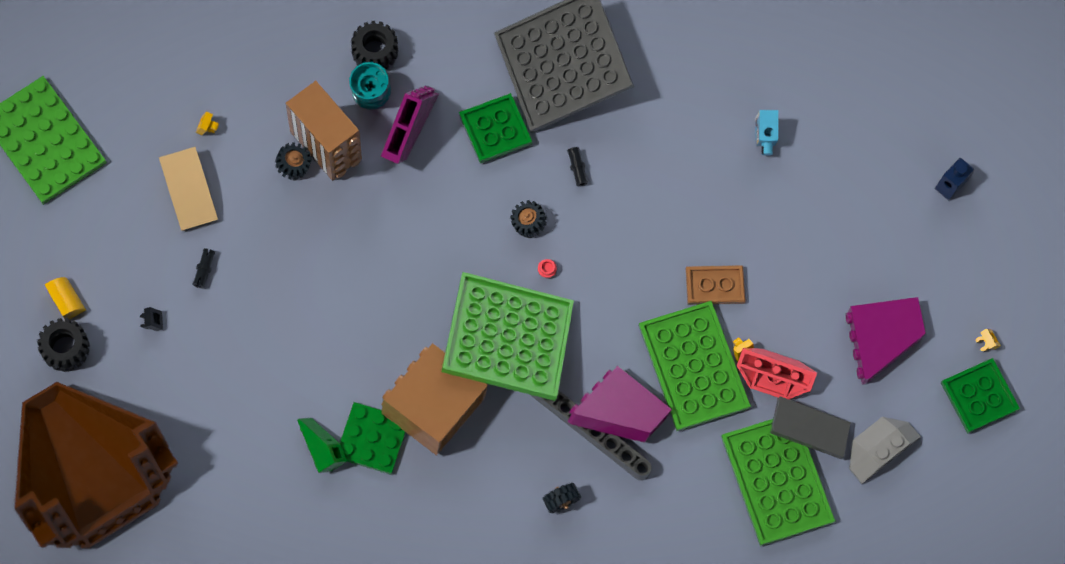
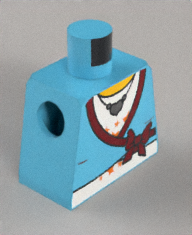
M759 110L755 117L756 146H761L762 155H773V146L778 142V110Z

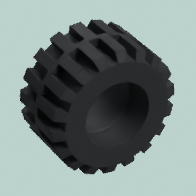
M371 21L372 24L365 22L363 27H357V31H354L353 38H351L353 59L357 65L373 62L387 70L389 69V64L393 65L398 56V39L395 36V31L393 29L390 30L388 24L384 26L383 22L380 21L379 24H376L375 21ZM372 41H379L385 45L384 49L379 52H369L364 47Z
M59 318L57 319L58 322L55 323L52 320L49 322L50 326L45 325L43 327L44 332L40 331V339H37L38 350L43 360L49 367L52 366L57 371L59 368L61 371H66V368H69L71 371L74 370L73 366L75 365L80 367V362L86 361L85 355H89L90 351L88 348L90 343L84 329L76 321L71 322L68 318L65 321ZM62 337L74 339V345L69 351L65 353L53 351V346L58 339Z

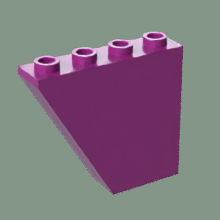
M425 85L405 93L381 157L397 164L407 160L439 94L434 92V88Z
M918 297L850 306L848 313H846V322L851 327V331H849L850 341L854 342L855 347L853 349V357L858 362L857 377L861 379L862 385L867 384L918 343L926 334Z
M617 366L613 371L608 370L603 376L604 380L602 382L598 381L593 386V392L591 394L587 392L581 399L582 403L580 405L575 404L569 412L571 416L568 422L572 425L645 443L667 419L672 409Z

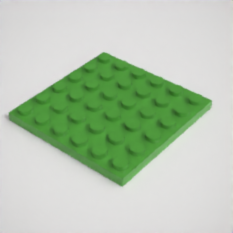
M462 272L441 372L556 401L574 300Z

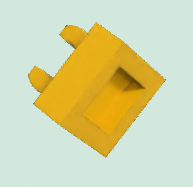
M206 111L202 115L195 133L203 135L206 131L213 134L217 131L219 123L211 121L212 113Z
M992 329L983 330L980 332L982 336L975 340L977 343L982 340L985 342V346L980 349L981 351L995 350L1001 346Z
M738 337L733 341L735 345L733 348L735 360L738 362L743 348H754V344L750 339L743 342Z

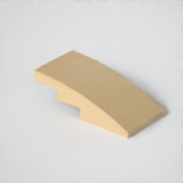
M196 147L159 157L181 231L218 220Z

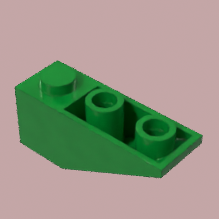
M313 418L297 420L318 473L332 472L347 462L340 443Z

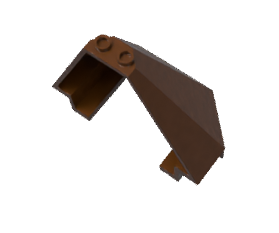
M55 382L22 402L14 509L29 532H32L40 548H46L47 545H55L56 548H71L72 545L90 548L158 506L161 500L159 496L162 490L166 489L171 479L170 473L177 466L178 461L170 451L169 445L156 422Z

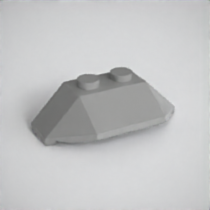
M881 417L853 439L849 470L863 484L920 439L921 436L909 422Z

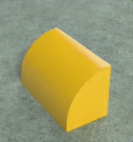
M60 277L44 284L64 319H72L86 311L68 278Z

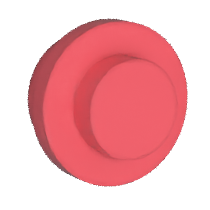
M544 259L538 264V273L542 277L551 278L556 274L557 266L554 261Z

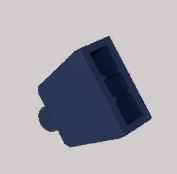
M959 158L946 171L934 189L949 201L971 178L974 168L962 158ZM949 182L952 187H948L946 183Z

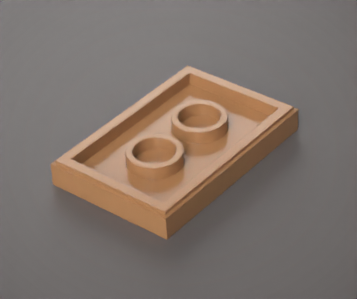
M743 265L691 266L685 268L687 305H699L708 301H712V304H745Z

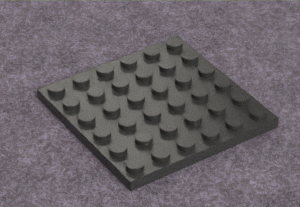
M564 0L494 32L532 133L634 87L601 0Z

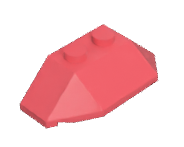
M743 348L737 363V368L740 370L749 388L778 398L781 396L791 399L810 392L817 375L816 371L798 360L760 348Z

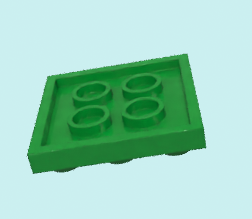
M511 93L459 112V117L479 163L532 144L531 137Z
M993 358L941 381V385L967 434L1020 409Z
M354 402L340 440V445L347 462L392 475L406 432L381 413L382 410Z

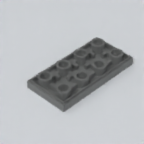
M780 396L777 399L770 433L842 459L851 422Z

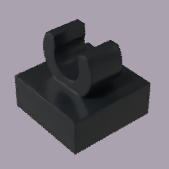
M152 307L144 308V313L140 315V318L144 319V324H141L140 327L154 331L163 330L162 311Z

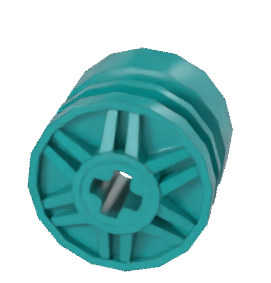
M365 62L356 66L349 77L350 89L355 102L360 107L372 110L386 104L391 95V86L388 75L382 66L373 62Z

